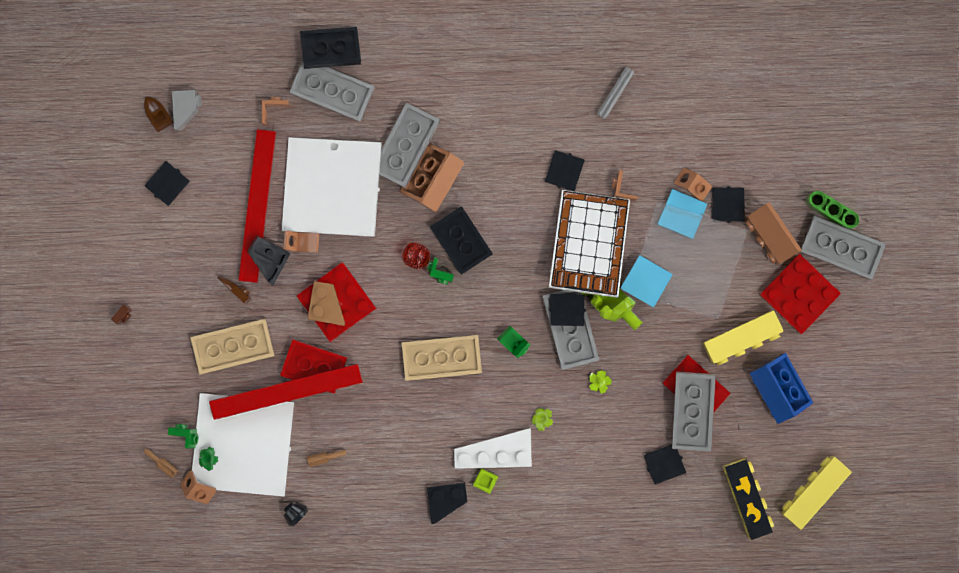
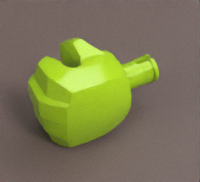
M620 288L618 298L593 294L594 297L590 304L600 312L602 318L612 322L624 319L634 331L643 324L631 311L636 304L631 297H627Z

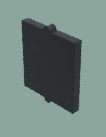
M555 150L545 182L558 186L559 189L565 188L575 192L585 160L572 156L571 153L566 154Z
M165 161L145 184V187L154 194L155 198H159L169 207L190 181L180 173L179 169H175L170 163Z
M730 186L726 188H712L713 222H744V188H730Z
M551 294V308H549L551 312L550 326H584V312H586L584 308L585 294Z
M672 444L644 455L648 466L647 471L651 473L655 485L686 473L682 462L683 457L679 455L678 449H672Z

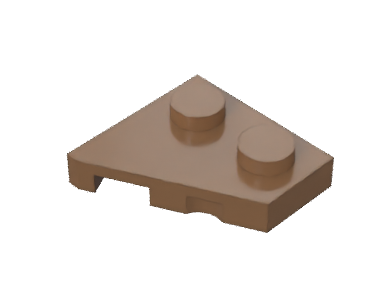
M314 281L308 320L345 326L333 284Z

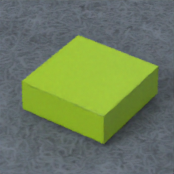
M481 468L473 486L490 494L498 476Z

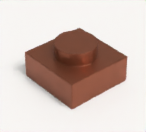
M123 304L111 320L119 325L121 323L125 324L131 317L130 312L132 309Z

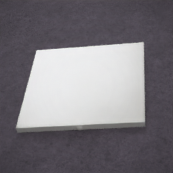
M289 137L286 179L284 182L282 231L375 237L378 192L380 191L379 173L382 143Z
M200 393L196 426L199 439L194 448L192 471L197 482L221 491L285 497L289 452L291 451L290 440L294 402H284L214 420L209 401L227 396ZM208 447L214 448V456H218V462L216 465H213V470L211 471L199 465V458H201L199 453Z

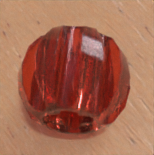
M412 242L403 249L402 260L405 265L413 269H423L429 263L430 251L426 246Z

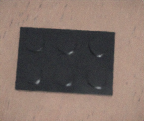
M357 27L300 31L304 69L361 65Z
M462 206L430 226L461 275L493 255Z

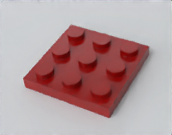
M798 254L759 295L802 335L841 293L801 254Z
M343 262L316 281L334 285L345 321V326L315 321L329 342H332L377 309ZM314 283L297 295V298L308 313Z

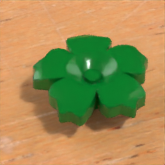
M208 447L199 453L201 457L199 458V465L211 471L213 470V465H216L218 462V456H214V448Z

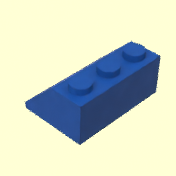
M786 353L749 373L777 424L795 417L813 404L810 395Z

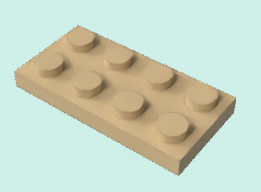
M266 319L190 337L199 375L275 356Z
M478 335L402 342L405 381L482 373Z

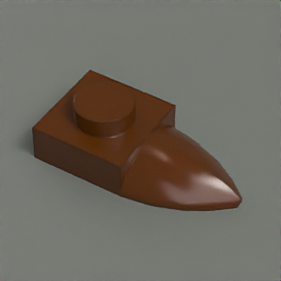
M145 97V113L157 133L174 123L159 101L151 97Z
M217 277L244 304H247L252 299L248 296L250 292L243 285L239 287L226 278Z

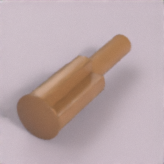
M148 448L144 450V453L157 463L156 467L171 479L177 474L178 469L164 458L160 459Z
M346 450L330 454L322 452L307 456V463L309 467L329 463L328 460L345 456Z

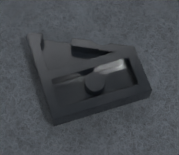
M257 235L247 251L271 285H274L291 254Z
M465 482L427 487L431 524L437 523L468 502Z

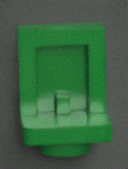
M434 258V261L429 262L427 272H430V277L436 278L437 283L448 285V282L452 283L454 274L436 270L439 259Z
M510 325L497 338L516 358L523 356L531 345Z
M176 424L175 427H168V435L186 437V449L196 447L199 439L197 429L187 428V424Z

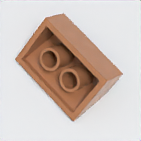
M429 143L407 187H402L399 192L424 207L437 212L465 162L452 153Z
M770 202L745 217L747 228L751 232H755L757 243L761 248L765 247L768 252L766 255L772 264L779 265L802 251Z

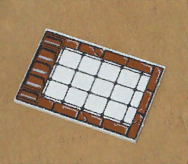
M562 190L549 288L618 298L630 205L629 199Z

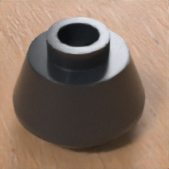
M290 502L284 508L286 513L283 516L288 526L293 527L308 512L306 505L299 502L295 504Z

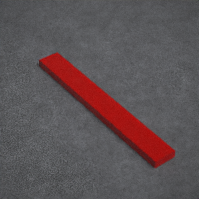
M257 129L238 281L258 283L260 270L247 251L256 235L264 239L276 131Z
M354 364L211 400L209 404L213 419L216 420L363 383L359 364Z

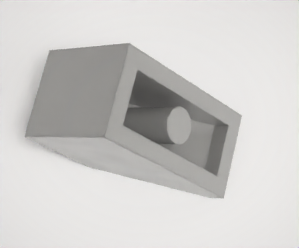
M196 90L172 91L174 130L177 132H181L199 112V106H202L201 95H198Z

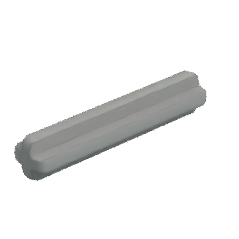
M627 67L624 69L597 112L599 117L606 119L633 76V70Z

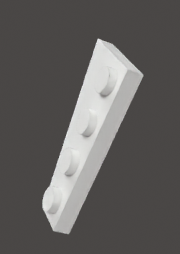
M531 428L454 449L455 469L532 467Z

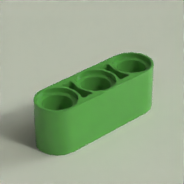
M815 191L807 196V206L831 222L847 229H852L858 225L859 216L856 212L825 193ZM814 195L820 198L821 202L819 205L813 204L812 197ZM830 205L836 207V215L829 213L828 208ZM847 215L853 218L852 225L846 224L845 217Z

